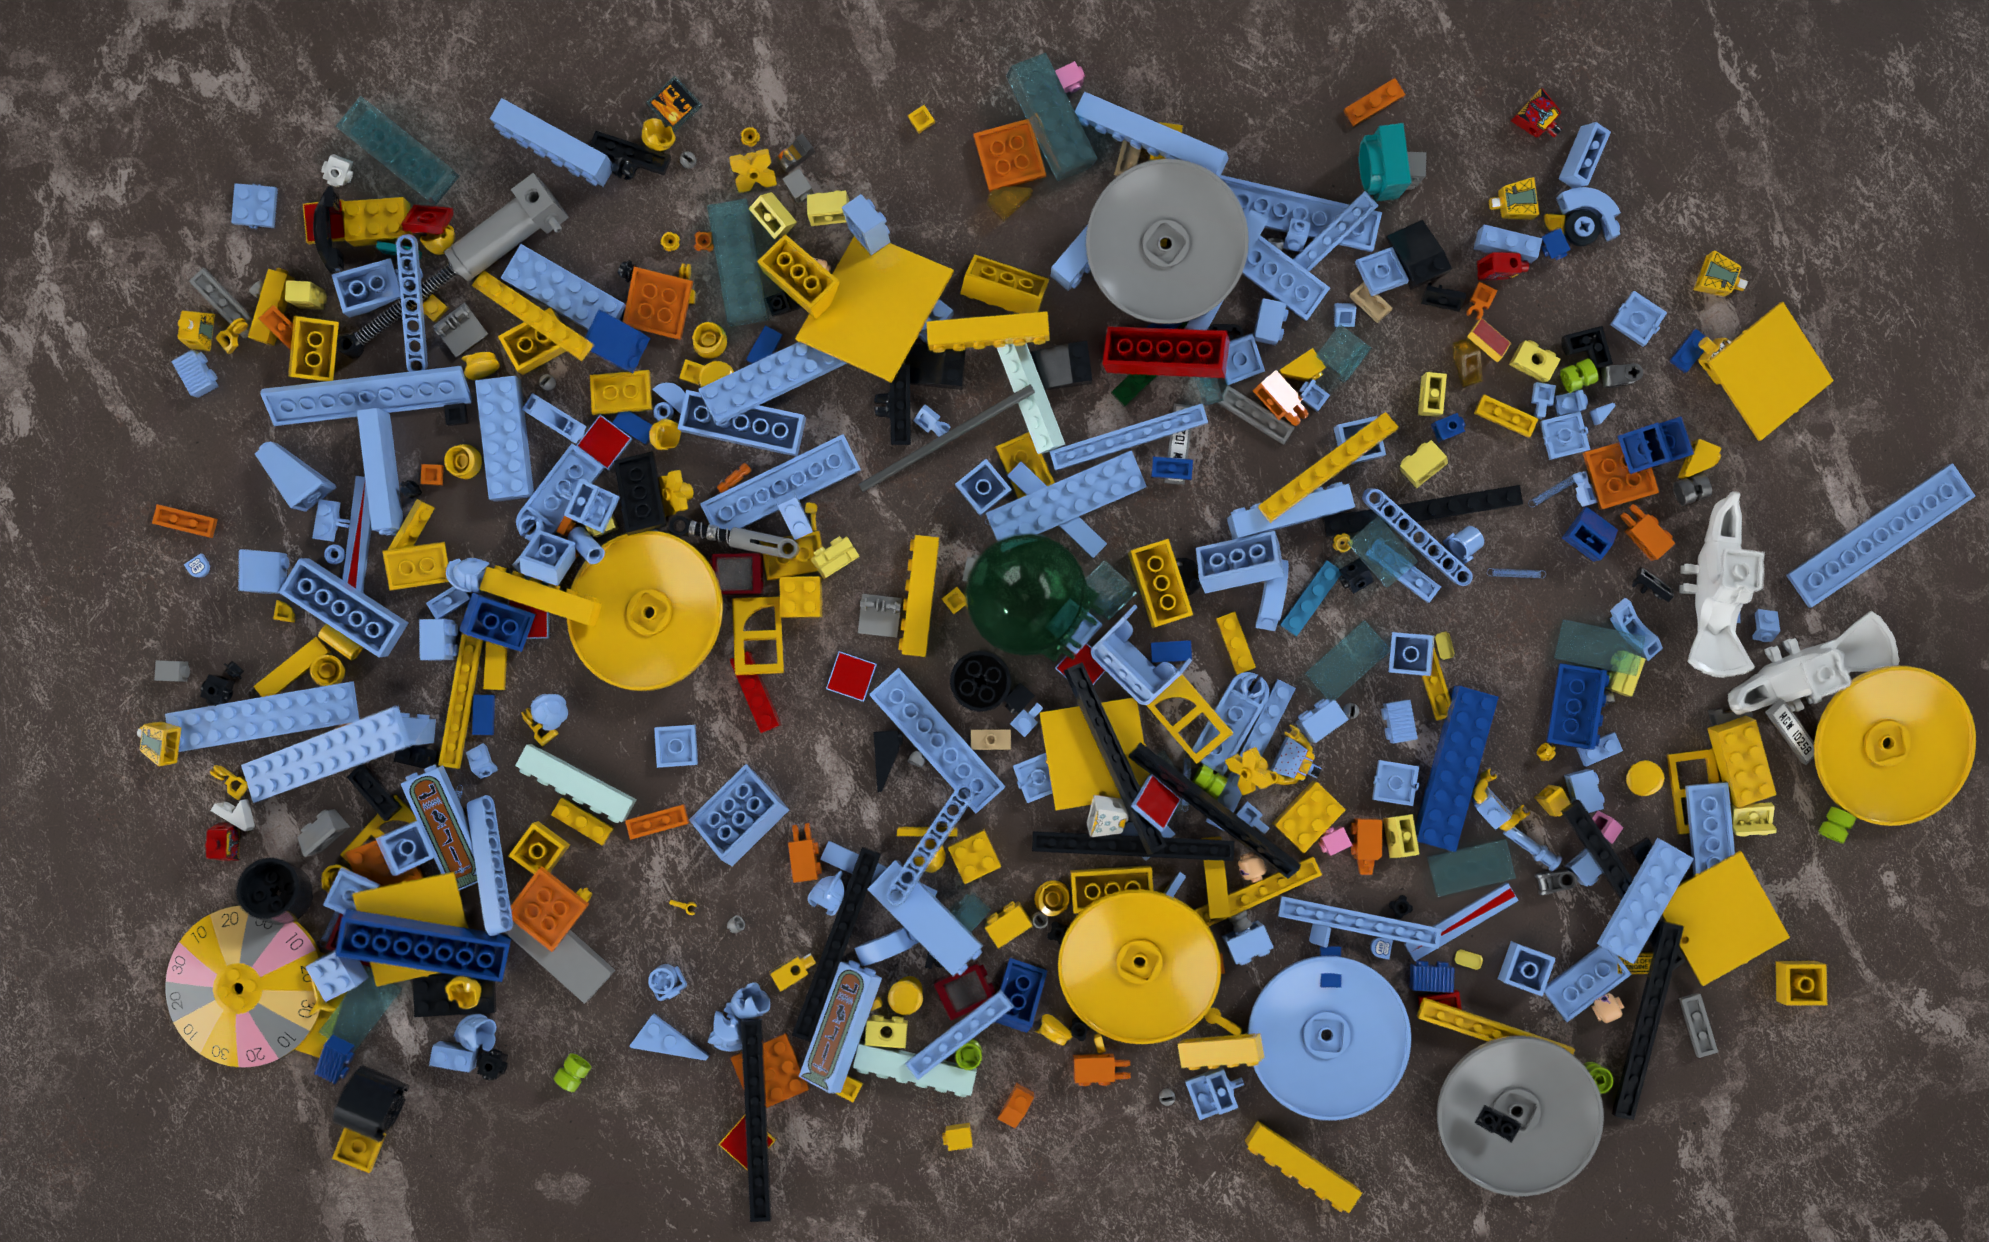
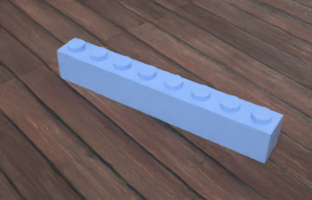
M1084 92L1074 112L1078 120L1077 122L1083 126L1088 127V125H1091L1099 133L1105 134L1107 132L1112 134V137L1120 142L1126 140L1136 149H1141V147L1147 149V152L1155 157L1160 155L1165 157V159H1178L1198 164L1210 170L1218 177H1220L1229 159L1227 152L1087 92Z

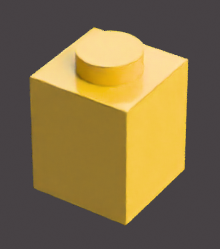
M970 1122L946 1126V1132L942 1133L944 1145H948V1151L973 1147Z

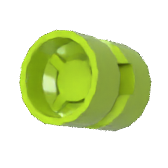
M1590 359L1576 363V366L1570 365L1560 370L1561 381L1569 393L1581 389L1583 385L1586 387L1598 382L1597 369Z
M1203 764L1192 782L1202 790H1205L1214 799H1217L1223 791L1228 778L1220 773L1213 774V769Z
M1831 807L1826 815L1828 821H1823L1818 832L1833 841L1844 844L1849 834L1847 829L1852 828L1857 818L1839 808Z
M971 1039L956 1050V1061L965 1070H972L979 1066L982 1060V1048L978 1041Z
M570 1053L564 1061V1068H559L553 1079L563 1089L575 1092L582 1082L581 1078H584L590 1071L591 1065L582 1057Z
M1591 1061L1583 1064L1594 1079L1600 1094L1606 1093L1611 1089L1613 1076L1610 1071L1596 1062Z

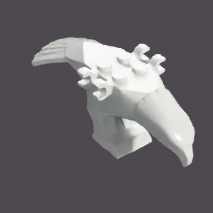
M1731 492L1726 498L1721 499L1715 504L1704 539L1705 543L1698 555L1697 565L1684 564V566L1681 565L1680 574H1697L1696 585L1689 583L1679 585V593L1696 594L1695 608L1698 619V633L1691 647L1688 662L1695 669L1701 670L1702 673L1712 675L1713 677L1725 678L1746 674L1755 667L1735 631L1738 615L1743 604L1751 601L1754 591H1759L1763 588L1764 553L1742 550L1741 548L1742 513L1739 505V492Z
M1873 611L1868 612L1857 620L1838 638L1826 643L1800 650L1795 638L1787 639L1782 644L1790 655L1782 658L1778 646L1764 649L1766 656L1772 663L1765 665L1757 674L1733 688L1728 693V702L1736 715L1773 705L1779 698L1788 702L1792 712H1798L1804 709L1803 703L1800 700L1801 697L1806 696L1809 704H1817L1822 701V697L1850 686L1849 672H1867L1880 667L1899 665L1896 640L1887 624Z

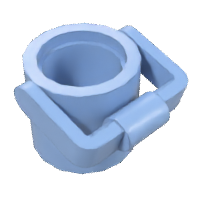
M1466 526L1456 535L1454 533L1443 540V544L1454 557L1465 565L1474 558L1472 555L1483 547L1484 538L1477 528Z
M669 964L659 965L650 974L648 981L650 988L659 1001L675 997L687 986V982L679 967L676 966L674 968ZM679 977L682 984L678 987H674Z

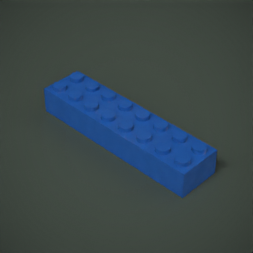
M1462 686L1453 687L1451 704L1448 707V714L1443 723L1415 825L1418 842L1456 852L1499 697Z
M346 909L342 917L335 956L502 982L511 937L505 934L491 936L486 931Z

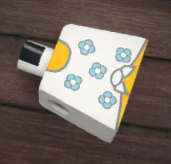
M1094 795L1087 819L1090 837L1121 834L1125 822H1132L1123 800Z

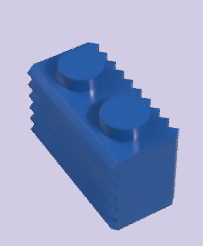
M1417 960L1416 964H1410L1409 987L1414 991L1454 992V967L1449 965V962L1437 961L1436 965H1429L1428 961Z
M332 1035L323 1046L314 1072L315 1075L322 1077V1079L325 1078V1080H329L333 1084H336L340 1078L344 1079L350 1069L347 1065L351 1063L355 1055L352 1053L355 1045Z

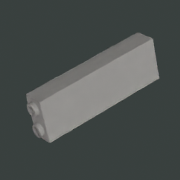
M519 892L510 900L512 904L520 894ZM514 922L512 929L505 932L584 1004L593 997L616 971L571 930H569L553 952Z

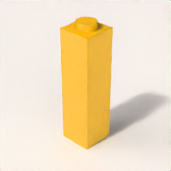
M276 268V271L268 269L248 338L275 346L277 337L258 318L272 305L284 315L288 303L285 301L286 280L294 281L295 279L288 275L289 271L281 268Z

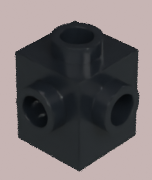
M1360 558L1339 569L1342 577L1339 580L1345 589L1348 588L1353 594L1374 582L1370 569Z
M208 674L207 680L201 686L200 697L207 699L206 703L214 706L225 704L233 696L232 689L236 681L217 674Z
M491 1049L489 1052L483 1053L477 1060L476 1066L479 1067L477 1074L482 1075V1078L486 1080H494L502 1074L504 1075L508 1066L506 1062L508 1055L497 1049Z

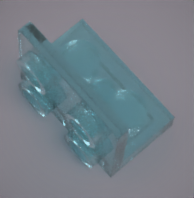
M1339 325L1317 353L1316 357L1340 374L1337 379L1345 383L1372 348L1344 326Z
M1103 561L1077 586L1078 590L1099 609L1108 621L1137 594L1130 582L1107 561Z

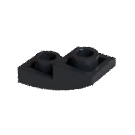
M785 291L766 298L772 317L803 308Z
M1487 1105L1483 1106L1474 1122L1492 1134L1496 1133L1511 1143L1522 1126L1520 1122Z

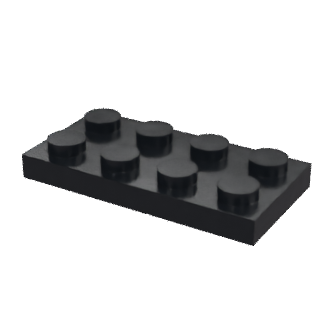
M653 451L614 460L627 535L666 527L665 511Z
M438 974L414 978V1017L497 1012L495 981L473 978L481 986L480 999L476 1007L463 1009L459 1007L456 1000L450 1001L446 992L447 984L453 978L459 977V975Z

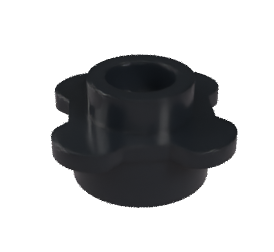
M630 260L622 262L618 269V275L623 279L625 278L626 282H630L633 269L637 265L632 264Z
M407 480L400 483L402 486L400 488L401 492L408 498L413 499L417 494H422L419 485L414 481Z
M233 661L228 665L224 663L227 667L225 670L227 674L233 679L236 676L242 679L240 675L244 672L243 669Z
M1400 895L1397 900L1389 902V908L1393 909L1395 917L1398 919L1403 918L1404 915L1411 913L1413 910L1405 895Z
M1054 921L1051 924L1052 928L1047 934V938L1058 941L1061 944L1069 926H1063Z
M1079 1018L1072 1019V1026L1068 1030L1073 1037L1079 1041H1084L1090 1027L1081 1022Z

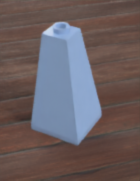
M265 442L255 453L290 508L306 512L318 503L319 499L322 500L337 488L334 483L277 443Z

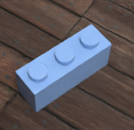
M1597 122L1581 126L1559 176V180L1571 188L1587 186L1611 132Z
M1483 225L1477 232L1474 250L1487 253H1520L1521 260H1528L1529 263H1532L1539 256L1542 238Z

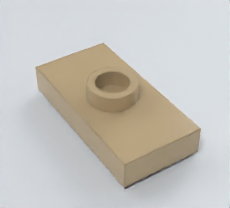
M1123 140L1114 175L1119 176L1126 170L1136 166L1141 149H1136L1130 145V142Z
M1365 282L1350 293L1349 297L1376 323L1380 322L1392 311V307L1378 294L1370 295Z
M1011 729L971 730V749L1011 750Z

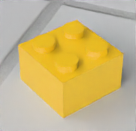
M780 577V617H822V577Z
M537 821L531 824L509 854V857L533 874L541 866L548 872H551L570 844Z
M985 829L948 846V850L964 884L1001 868V863Z
M1011 901L1003 907L1004 909L1001 913L997 914L995 912L986 918L985 929L998 949L1032 927V921L1019 901L1016 903Z
M1775 961L1777 1002L1784 1005H1827L1826 964L1818 961Z

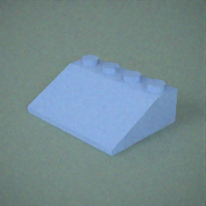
M745 764L689 821L717 856L725 863L733 866L789 809L772 789Z

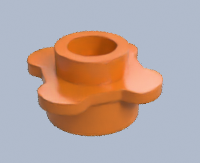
M712 232L695 233L696 244L694 247L697 251L708 250L710 252L714 249V234Z

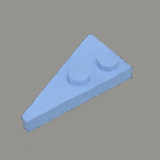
M655 1014L650 1017L630 1044V1047L705 1061L710 1056Z

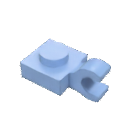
M1534 383L1531 403L1537 404L1534 417L1542 420V417L1545 418L1547 406L1553 405L1556 385Z
M927 405L920 409L913 420L926 432L934 431L938 437L947 433L951 428L947 423L939 422L940 416Z
M1036 703L1029 712L1023 709L1010 724L1025 737L1038 723L1034 718L1043 707Z
M1248 801L1236 813L1239 818L1251 827L1255 826L1263 834H1266L1270 829L1260 820L1263 814Z

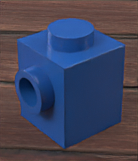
M1561 228L1540 236L1544 244L1541 246L1545 257L1549 255L1551 259L1559 260L1567 256V251L1571 250Z
M1458 413L1431 424L1438 443L1465 432V422L1461 416L1459 417Z

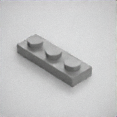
M1695 993L1678 998L1696 1057L1701 1058L1718 1053L1701 994Z

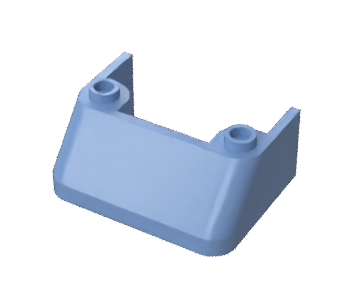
M1134 604L1092 647L1091 656L1138 703L1148 705L1184 672L1192 660L1189 658L1178 669L1169 662H1162L1155 667L1132 645L1128 639L1133 634V627L1126 619L1137 608Z

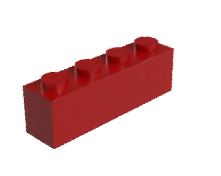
M745 652V665H756L751 652ZM731 658L729 660L735 672L734 658ZM736 675L760 733L781 726L782 724L761 675Z

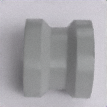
M1246 910L1228 918L1229 922L1233 924L1234 933L1241 932L1253 925L1251 920L1247 918L1248 913Z

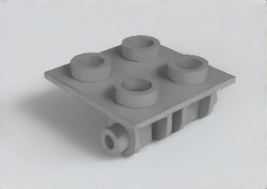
M463 303L433 326L436 334L440 335L456 358L488 335L466 303Z
M862 594L858 633L897 638L902 598Z

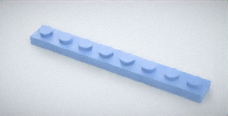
M1199 404L1052 450L1050 455L1055 471L1208 424L1203 404Z
M1279 679L1276 680L1269 698L1260 712L1239 756L1243 758V752L1256 747L1262 757L1296 689L1295 687ZM1230 771L1227 777L1228 781L1216 800L1234 813L1242 794L1237 786L1240 775ZM1209 818L1206 819L1207 823L1223 830Z
M1281 896L1278 911L1279 917L1436 949L1439 948L1442 931L1441 928Z

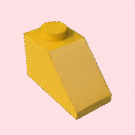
M1312 348L1281 368L1278 372L1284 378L1306 382L1310 379L1317 380L1323 376L1322 371L1326 367Z
M1701 439L1692 441L1691 445L1694 455L1685 457L1678 478L1684 479L1717 465L1721 458V454H1719L1721 447Z
M1548 785L1534 797L1543 809L1553 817L1562 816L1561 810L1571 804L1565 791L1560 786Z

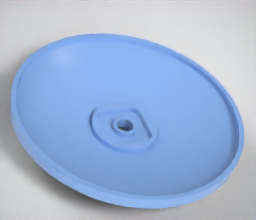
M1316 956L1303 959L1284 968L1262 989L1253 1006L1248 1025V1034H1261L1264 1058L1258 1065L1253 1066L1260 1081L1267 1091L1282 1105L1309 1118L1342 1120L1358 1116L1373 1109L1388 1097L1397 1086L1409 1060L1411 1049L1410 1023L1399 995L1389 982L1375 970L1356 960L1345 957ZM1321 973L1341 974V988H1321ZM1325 1029H1329L1332 1034L1328 1040L1321 1038V1033Z

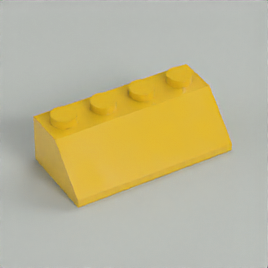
M786 234L757 261L763 273L815 319L830 307L840 284L839 280Z
M974 254L966 271L960 294L971 299L983 301L989 305L1004 308L1007 311L1019 314L1034 313L1040 309L1049 279Z
M1169 538L1128 552L1152 628L1193 615Z

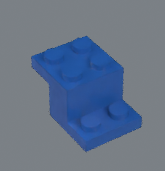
M1682 416L1662 423L1657 422L1617 436L1630 474L1694 455Z

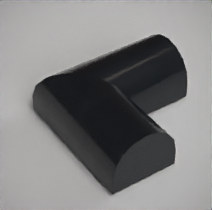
M1603 326L1562 337L1561 345L1565 355L1568 356L1587 351L1588 359L1594 363L1596 369L1613 364Z

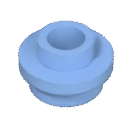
M660 402L655 406L653 413L658 421L661 419L671 420L674 410L669 403ZM667 409L665 416L661 415V410Z
M333 544L326 548L324 557L330 564H339L345 558V551L341 546ZM335 551L338 552L337 558L333 557V553Z

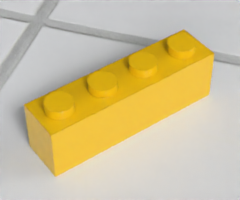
M1260 1033L1183 1039L1178 1043L1181 1068L1188 1067L1189 1070H1197L1201 1066L1215 1069L1219 1068L1220 1065H1227V1067L1231 1068L1246 1063L1247 1066H1255L1264 1058Z

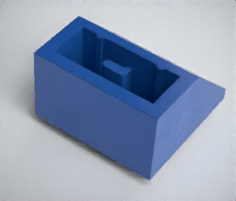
M1585 506L1562 536V539L1595 562L1602 560L1611 548L1618 529Z

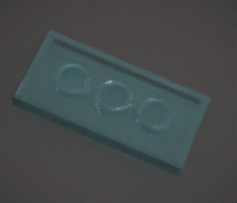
M1563 619L1554 659L1637 676L1646 636Z
M1363 620L1306 671L1305 675L1327 699L1336 700L1388 654L1391 649L1370 625Z
M1507 839L1427 857L1436 896L1438 897L1516 878Z
M367 967L365 970L369 978L349 991L319 1031L328 1039L335 1035L355 1045L352 1053H355L402 990L395 983L376 987L372 968Z

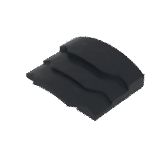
M328 186L314 212L313 233L315 245L322 262L331 274L344 271V257L337 248H332L330 215H341L340 197L333 186Z

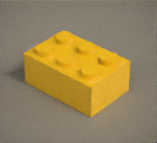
M403 197L343 201L345 241L352 246L376 245L377 241L395 244L399 237L405 234L412 235V232L403 231L402 222L411 209V204ZM404 238L402 241V243L411 242L409 239Z
M551 307L545 310V312L561 322L558 314ZM525 322L498 336L515 369L522 375L566 352V350Z
M294 316L289 377L333 381L339 322Z
M1312 781L1272 824L1299 851L1305 853L1346 809L1318 782Z

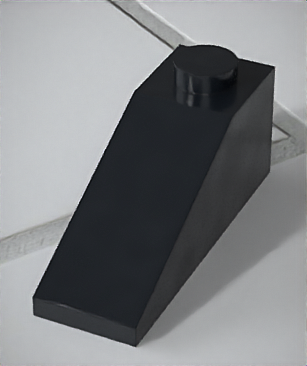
M898 730L873 732L877 792L883 791L900 751V746H903V735L899 734Z

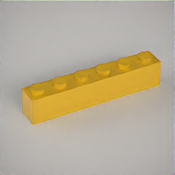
M1047 311L926 321L928 347L930 351L933 350L936 353L944 352L945 349L962 351L968 347L984 349L985 346L993 345L995 348L1005 347V344L1023 346L1028 342L1044 344L1046 341H1050Z
M915 535V539H911L910 551H913V558L908 560L907 571H911L910 579H906L905 591H909L908 599L904 598L903 610L906 611V619L902 618L901 630H904V637L899 639L898 650H902V655L926 657L939 537Z
M495 565L494 568L486 567L480 590L595 627L602 607V603L596 602V597L585 594L583 598L578 596L579 592L567 588L565 592L560 590L561 586L550 583L546 586L542 584V580L533 577L530 580L525 579V574L513 571L512 574L507 573V568Z
M1260 1121L1256 1122L1245 1139L1248 1146L1247 1149L1256 1156L1261 1154L1265 1157L1264 1161L1273 1167L1275 1165L1282 1168L1281 1172L1289 1178L1294 1176L1299 1180L1298 1183L1307 1190L1309 1187L1316 1191L1314 1194L1323 1201L1328 1199L1332 1202L1331 1205L1340 1212L1344 1210L1350 1213L1362 1194L1357 1186Z

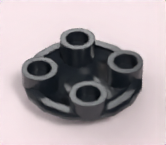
M1176 558L1187 596L1192 595L1201 586L1198 565L1188 558Z

